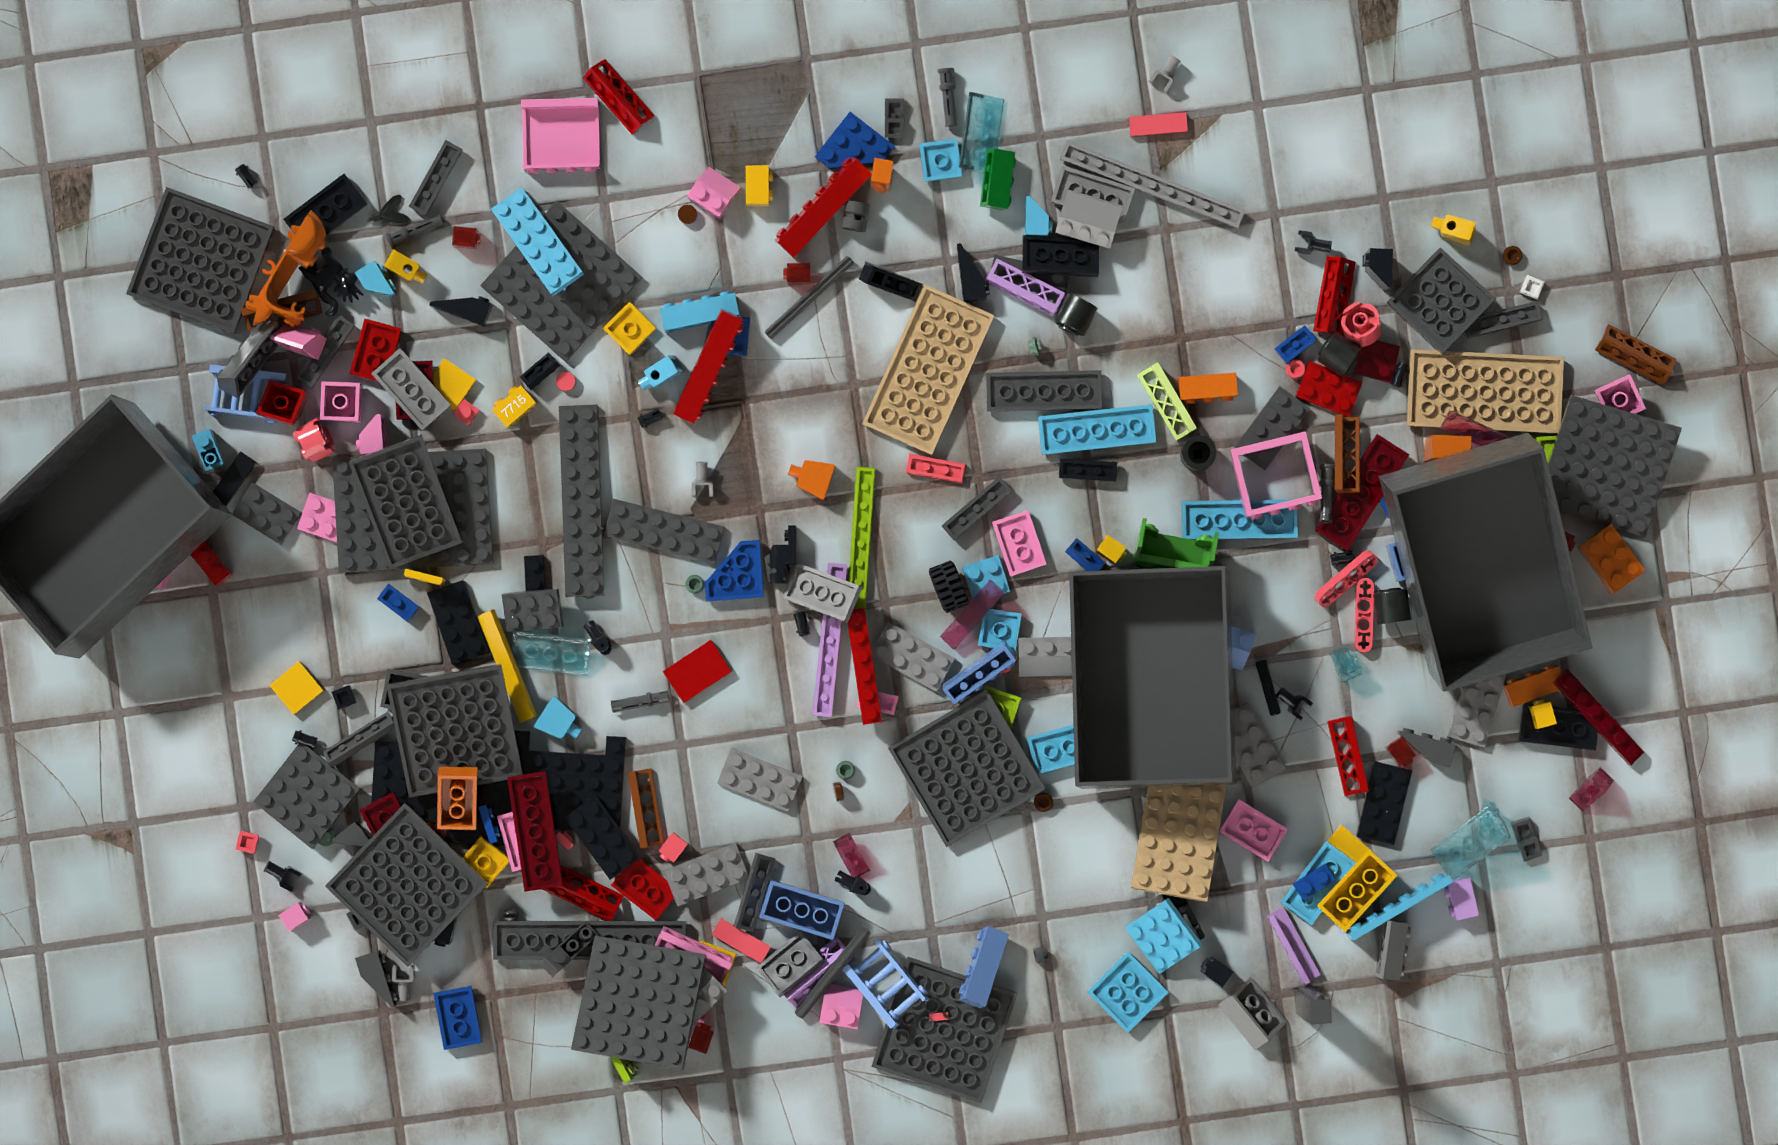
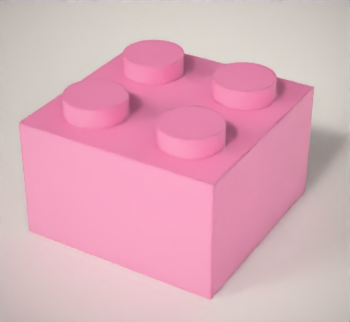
M321 381L320 420L323 422L361 423L363 385L351 382Z

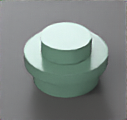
M1033 337L1032 340L1028 341L1031 355L1039 356L1041 355L1040 351H1043L1041 340Z
M691 575L687 578L685 586L690 593L698 594L704 589L705 583L699 575Z
M842 761L837 765L836 773L843 780L851 779L855 774V766L850 761Z
M330 828L319 844L322 846L332 845L333 839L336 837L334 830Z

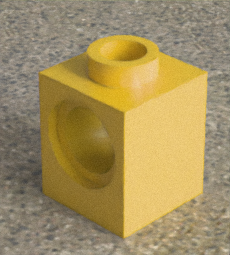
M1109 535L1105 537L1096 550L1114 564L1117 561L1121 563L1127 555L1125 552L1127 547Z
M1545 699L1534 701V705L1529 707L1535 729L1557 724L1551 701L1545 702Z

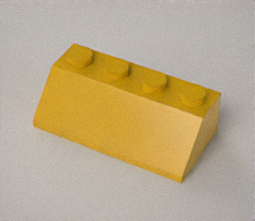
M1368 849L1321 900L1317 907L1342 931L1346 932L1398 875Z

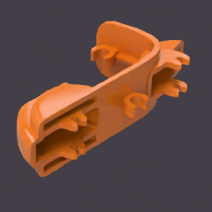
M310 210L300 226H291V231H288L287 234L291 242L277 265L275 266L273 261L268 260L267 263L272 266V269L270 271L262 269L263 274L270 276L259 296L249 295L250 301H246L245 304L248 309L256 311L253 326L266 322L272 314L285 319L284 322L291 327L299 326L304 322V307L300 312H296L294 310L296 302L292 303L291 309L278 305L277 300L297 266L301 265L306 269L308 266L312 267L318 258L315 256L319 249L322 251L328 242L325 240L326 231L323 223L312 210Z

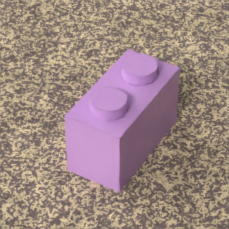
M1470 877L1453 880L1451 884L1443 888L1445 897L1450 900V906H1448L1450 917H1454V920L1457 921L1479 915Z

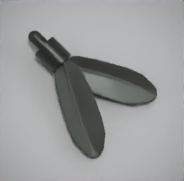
M395 195L390 198L380 212L373 214L367 221L376 222L382 219L394 223L408 222L409 217L407 215L392 212L400 204L401 195Z

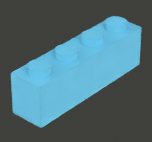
M731 291L721 292L720 296L712 297V295L702 296L701 300L697 301L693 299L683 300V304L678 305L667 303L663 305L664 308H660L665 333L711 324V321H716L721 308L740 317L736 295L731 293Z

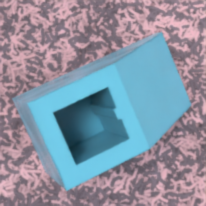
M372 261L354 272L365 290L391 297L396 296L394 290L397 288L391 279L387 281L384 276L387 272L381 263L377 264L375 261Z
M207 429L191 436L206 472L224 465L221 449L213 430Z

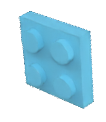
M957 138L919 144L924 182L962 177Z
M999 555L962 567L973 603L1010 592Z
M984 608L978 646L995 648L1003 641H1006L1011 649L1016 652L1022 614Z

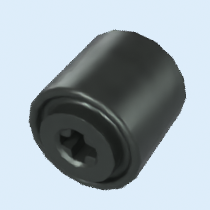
M1067 293L1054 322L1060 329L1072 335L1085 336L1098 308L1084 299Z
M1335 332L1332 336L1328 337L1320 349L1317 361L1344 377L1362 348Z
M1198 435L1191 437L1183 444L1180 458L1186 468L1199 472L1213 464L1217 451L1211 439ZM1193 450H1201L1202 453L1200 455L1202 458L1194 459Z
M1401 587L1378 590L1379 593L1373 594L1377 625L1412 620L1407 589H1401Z

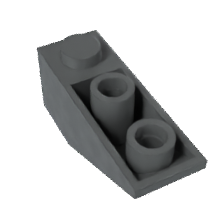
M1403 728V731L1397 730V734L1428 762L1446 767L1451 766L1456 746L1451 744L1452 740L1440 737V741L1432 739L1433 735L1422 733L1421 736L1416 735L1414 730Z
M584 921L540 965L553 978L598 934Z
M380 950L356 957L355 960L360 976L391 1007L396 1006L398 997L396 991L391 989L392 977L390 972H386L384 965L387 962L384 953L380 954Z

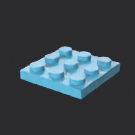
M1169 898L1125 927L1158 974L1203 945Z
M1128 951L1087 991L1127 1033L1169 993Z

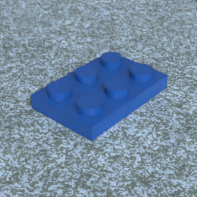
M472 986L433 993L444 1050L482 1043Z

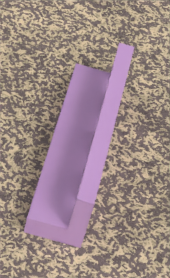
M996 259L985 283L1052 317L1065 294L1027 273H1022L1021 270L999 259ZM1000 265L1006 269L1007 275L1000 277L994 274V271ZM1019 275L1023 278L1025 284L1017 286L1013 284L1011 277ZM1029 285H1039L1041 293H1031ZM1053 292L1059 295V298L1053 304L1047 300L1046 294Z
M1284 907L1267 915L1266 917L1302 983L1306 985L1310 983V980L1320 976L1321 974Z
M837 936L818 951L822 958H825L824 963L815 968L807 977L803 978L790 991L784 994L795 1008H798L845 949L844 944ZM837 944L841 947L836 953H831L832 948ZM854 956L847 963V965L851 964L853 961L856 960Z

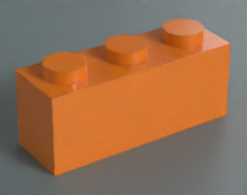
M874 158L871 175V188L874 189V192L885 194L886 191H890L893 161Z
M1236 373L1177 378L1179 398L1181 401H1184V404H1195V400L1211 403L1215 402L1214 399L1222 398V401H1233V397L1238 396Z
M1553 664L1542 667V672L1536 673L1534 670L1524 674L1525 678L1518 680L1515 677L1507 680V684L1503 686L1510 707H1516L1560 691L1553 684L1562 674L1560 666L1554 667Z

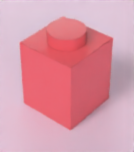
M673 832L660 848L659 852L662 853L660 857L668 863L670 861L674 863L688 843Z

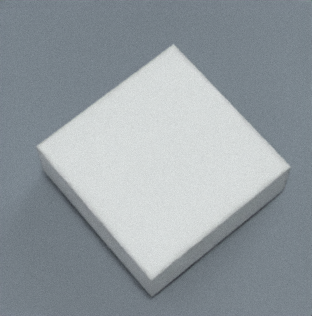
M1526 275L1519 293L1538 300L1545 282Z

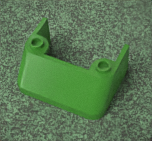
M1142 519L1133 557V564L1135 566L1147 569L1213 566L1219 532H1215L1213 538L1210 535H1201L1196 540L1160 534L1155 525L1146 524L1147 519Z

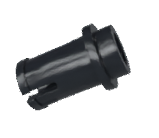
M242 164L235 169L237 172L236 176L239 175L247 188L250 189L258 181L248 169L249 166Z
M1399 362L1395 366L1396 372L1391 385L1402 388L1406 374L1410 370L1409 365Z
M657 408L644 415L640 414V417L637 419L642 428H648V425L662 420L663 417Z
M1353 550L1330 554L1331 564L1336 567L1339 564L1351 563L1355 559Z
M805 611L793 614L798 630L796 633L799 634V637L809 635L811 628L808 626Z
M296 730L292 741L296 745L298 743L314 749L318 738L304 734L302 730Z

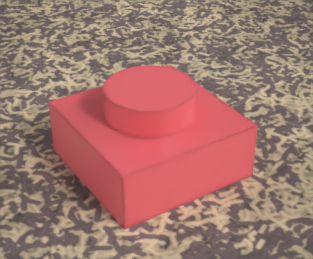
M463 399L453 415L469 426L480 410Z
M240 831L235 850L255 854L260 835Z
M560 831L556 835V840L567 850H570L575 845L572 842L574 838L566 831L564 833Z
M943 1012L929 1013V1017L933 1021L949 1020L943 1015Z

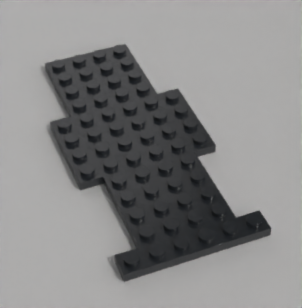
M515 730L523 774L546 771L555 829L573 830L565 817L595 795H597L621 828L626 737L606 736L605 755L529 751L530 731ZM375 741L371 803L394 791L401 805L407 803L426 822H437L438 792L409 798L398 743ZM508 780L477 785L476 830L447 829L446 842L474 844L481 835L488 839L478 808L488 804L489 808L492 807L495 818L492 819L494 826L498 825L500 830L497 816L512 812ZM500 830L501 836L498 837L499 841L493 844L505 846L502 833Z

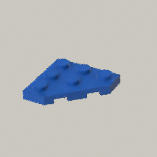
M849 112L815 155V158L829 169L842 167V163L847 158L851 159L852 157H855L864 165L874 163V158L886 160L895 146L852 112Z
M760 540L740 541L734 550L705 581L706 602L764 598Z

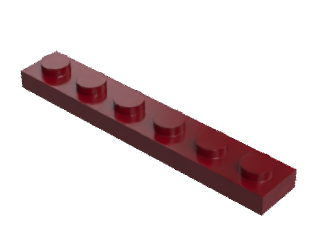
M1565 669L1553 682L1628 765H1632L1644 753L1568 669Z

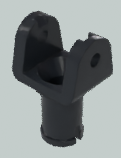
M1298 231V235L1309 237L1308 248L1295 247V252L1310 255L1313 250L1330 253L1332 241L1315 239L1313 233L1309 231Z
M594 620L589 621L590 626L586 623L583 627L592 639L590 643L602 655L611 653L612 646L608 636L600 632Z
M1284 687L1276 694L1277 698L1288 705L1287 711L1299 720H1302L1303 717L1295 710L1301 701L1309 706L1313 705L1306 697L1302 695L1294 696Z
M270 860L263 870L278 878L280 887L290 892L293 891V887L283 882L288 872L299 877L303 874L291 866L283 869Z
M841 870L837 873L842 878L836 876L835 882L848 887L849 892L860 895H868L870 893V884L861 877L857 876L854 878Z

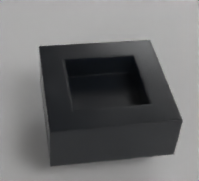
M350 685L331 692L338 710L357 703Z

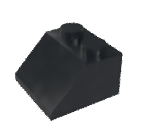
M1370 248L1362 256V267H1365V272L1383 291H1388L1392 288L1393 249Z

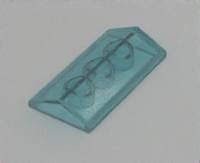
M969 92L959 168L970 172L984 173L986 151L994 148L998 149L1004 99Z
M514 630L512 654L517 666L520 668L587 675L590 658V639Z
M1489 805L1433 847L1431 851L1444 872L1450 875L1454 881L1511 838L1505 821Z

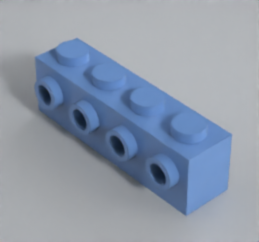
M1003 641L943 684V691L953 704H956L958 701H964L968 698V694L980 690L985 682L997 678L1002 670L1011 668L1015 664L1016 654L1008 643Z
M990 926L980 929L977 935V947H974L971 953V965L965 971V983L961 985L959 990L961 995L960 1001L978 1008L986 1006L1007 943L1008 933Z

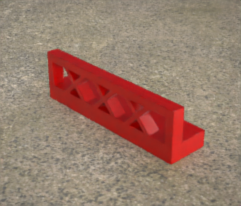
M606 59L592 66L583 76L585 82L632 135L638 132L642 125L655 116ZM603 66L605 70L608 72V75L602 73V71L599 68ZM613 82L618 83L619 86H620V89H619V88H616V87L613 85ZM625 96L630 97L633 103L628 102ZM638 110L642 111L647 117L643 119L638 114Z
M1327 256L1313 328L1314 332L1332 335L1337 332L1341 336L1343 335L1341 320L1343 312L1349 303L1356 265L1355 261L1343 257ZM1345 264H1349L1348 271L1345 274L1344 266ZM1342 283L1345 286L1343 292L1340 290ZM1339 301L1341 304L1340 311H1338L1337 304ZM1335 321H1337L1338 324L1336 331L1333 330Z
M1352 716L1327 721L1344 796L1368 792ZM1343 722L1345 730L1341 736L1334 732L1332 724ZM1341 740L1348 743L1349 749L1345 755L1338 751L1337 746ZM1345 759H1348L1353 764L1350 773L1342 769V763ZM1350 777L1357 781L1358 789L1347 791L1346 783Z
M560 865L561 873L565 876L562 878L563 886L542 889L606 921L613 920L624 895ZM572 880L580 881L582 886L577 887L573 885ZM594 888L598 890L599 894H591L589 889ZM611 896L617 899L616 904L608 902L606 897Z

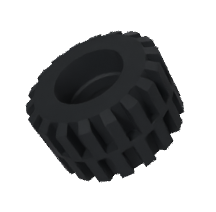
M951 560L929 568V575L934 589L946 613L968 605L969 599L957 568Z

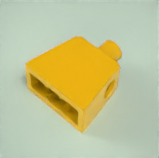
M1446 214L1445 219L1434 217L1431 228L1440 230V235L1443 238L1470 247L1476 231V222ZM1450 226H1454V227H1455V229H1453V230H1449L1448 228H1449Z
M394 249L383 266L409 282L413 278L423 284L428 275L418 269L420 264ZM405 265L412 268L410 273L403 270Z

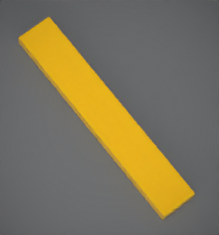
M495 609L477 616L496 664H502L506 689L519 722L522 723L536 717V711Z

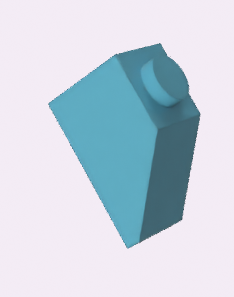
M1026 196L1025 235L1048 236V232H1052V221H1049V215L1030 196Z

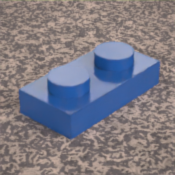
M1304 325L1274 350L1287 364L1314 343L1316 338Z
M1078 538L1065 551L1086 571H1099L1106 563Z
M387 584L377 598L407 622H409L420 607L390 584Z
M488 804L478 807L490 844L498 842V837L501 834L498 825L494 826L492 819L495 818L492 807L489 808Z
M1326 863L1294 882L1293 886L1302 900H1305L1336 879Z

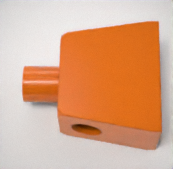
M804 460L802 468L791 464L788 475L798 478L796 484L798 488L824 501L835 465Z

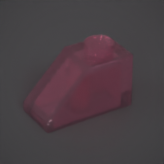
M1600 767L1572 793L1569 799L1581 811H1584L1607 792L1614 780Z
M850 833L833 841L852 877L855 878L870 871Z

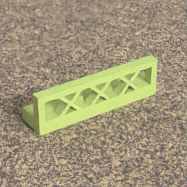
M1158 362L1137 375L1175 441L1197 429ZM1151 371L1156 377L1154 385L1146 383L1143 378L1144 375ZM1156 388L1164 390L1166 394L1164 401L1156 400L1154 396ZM1165 405L1174 407V418L1165 415ZM1175 421L1183 423L1187 430L1177 435L1173 429Z

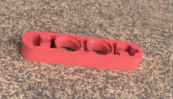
M1370 550L1362 552L1315 593V600L1322 607L1329 606L1377 565L1378 557ZM1354 569H1357L1356 573L1353 576H1350L1351 572ZM1342 581V585L1336 588V585Z
M1361 578L1356 583L1354 645L1356 650L1362 653L1368 652L1373 645L1374 583L1369 578ZM1364 581H1366L1367 585H1370V588L1366 590V595L1370 594V598H1359V594L1363 595V588H1360V585ZM1362 600H1367L1370 604L1367 611H1362L1359 608V603ZM1366 619L1369 622L1367 630L1359 628L1360 620ZM1358 632H1369V636H1365V642H1368L1369 645L1365 646L1364 650L1362 646L1358 645L1362 641V636H1358Z

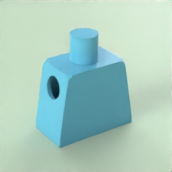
M668 355L644 371L646 376L638 380L643 390L650 386L658 388L685 371L675 355Z
M556 696L551 698L533 726L560 739H563L567 733L577 739L582 731L580 727L573 724L577 716Z

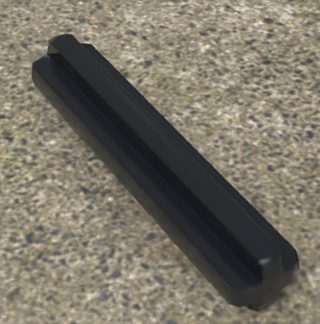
M1257 661L1256 667L1271 716L1278 715L1281 711L1267 661Z

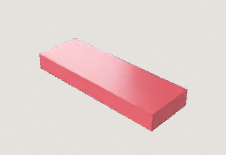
M1186 112L1129 117L1130 137L1188 132Z
M909 454L906 473L962 483L966 464Z
M721 918L712 936L762 963L771 946L742 929L733 927V924Z

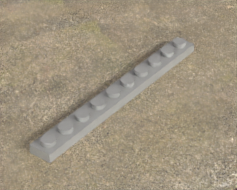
M1069 141L1066 142L1060 157L1062 161L1237 229L1245 212L1241 208Z

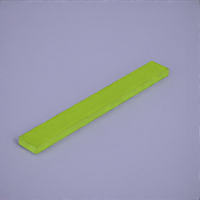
M857 467L848 582L862 587L854 609L865 607L866 612L876 468Z

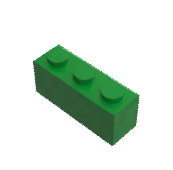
M995 148L986 151L980 207L996 210L1009 208L1011 204L1010 191L1014 182L1012 174L1013 168L1016 165L1015 152Z

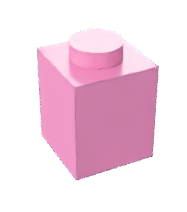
M299 902L278 916L289 932L309 920L311 912L306 904L302 905Z

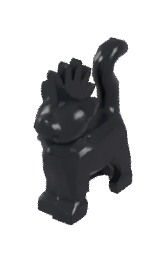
M327 246L321 251L326 265L317 269L318 264L315 262L312 267L308 266L306 269L300 266L299 270L312 283L322 301L331 306V309L326 311L325 315L334 316L338 312L339 305L336 299L327 293V289L333 283H338L333 292H338V298L342 295L343 302H346L348 296L350 302L353 303L352 295L359 300L357 293L361 296H364V294L355 286V282L358 280L356 274L348 273V269H345L331 256L332 250Z

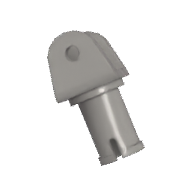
M1170 55L1163 69L1155 70L1149 83L1152 84L1160 73L1169 79L1163 90L1167 93L1174 82L1172 74L1181 61Z
M696 462V479L692 482V497H696V485H709V497H713V481L708 479V462Z
M397 965L392 967V981L398 984V1001L410 1000L409 983L415 978V965L410 966L409 977H398Z

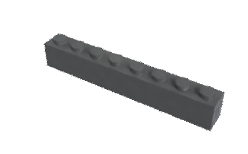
M1299 986V990H1294L1297 1015L1312 1025L1332 1023L1329 998L1310 986Z

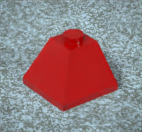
M269 380L256 415L293 426L301 417L307 402L306 391Z

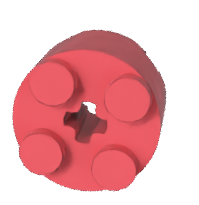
M1357 302L1344 310L1341 324L1344 335L1349 341L1363 348L1373 344L1382 335L1379 313L1373 305Z
M316 418L298 427L293 432L295 440L298 443L300 442L303 448L301 450L303 457L306 460L310 459L312 462H316L336 451L332 449L335 444L327 427H322L319 424L322 422L320 418Z

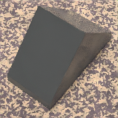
M356 821L333 839V843L364 846L371 838Z

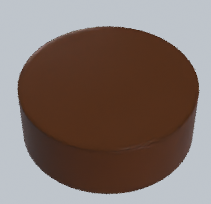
M683 205L678 210V218L684 224H692L697 218V211L692 205Z
M1516 246L1507 247L1502 254L1503 261L1511 266L1518 264L1522 259V251Z
M841 782L833 783V790L836 801H843L844 793Z
M1039 793L1034 798V806L1037 810L1046 812L1052 808L1053 799L1048 793Z

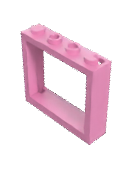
M1306 431L1229 451L1246 518L1251 517V520L1262 518V514L1269 512L1270 516L1281 513L1280 509L1288 508V511L1300 508V504L1306 503L1308 507L1318 504V500L1322 499ZM1301 441L1314 495L1252 510L1239 456Z

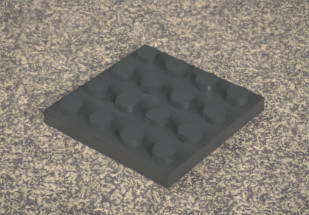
M1440 247L1387 301V304L1443 355L1496 301V298Z
M298 744L253 802L308 847L314 849L361 788L335 767L331 768L327 761L314 750Z

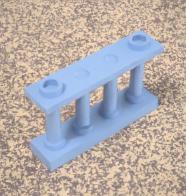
M210 364L209 372L214 374L215 385L212 407L204 406V410L208 411L209 415L220 416L221 413L264 418L268 423L277 424L276 420L256 415L261 383H263V380H272L281 384L283 382L288 383L289 375L259 370L252 380L253 390L250 412L238 410L240 397L236 398L232 396L231 409L219 408L222 390L218 387L217 375L226 366Z
M877 939L874 942L878 948L859 965L853 966L848 964L843 968V971L890 1029H895L900 1025L898 1016L919 998L922 1001H928V992L922 985L919 986L896 959L890 951L892 949L885 940ZM884 953L890 963L871 980L865 981L861 976L863 974L862 971ZM896 968L903 977L883 995L877 996L873 991L875 989L874 986ZM908 983L915 992L895 1010H889L886 1007V1001Z

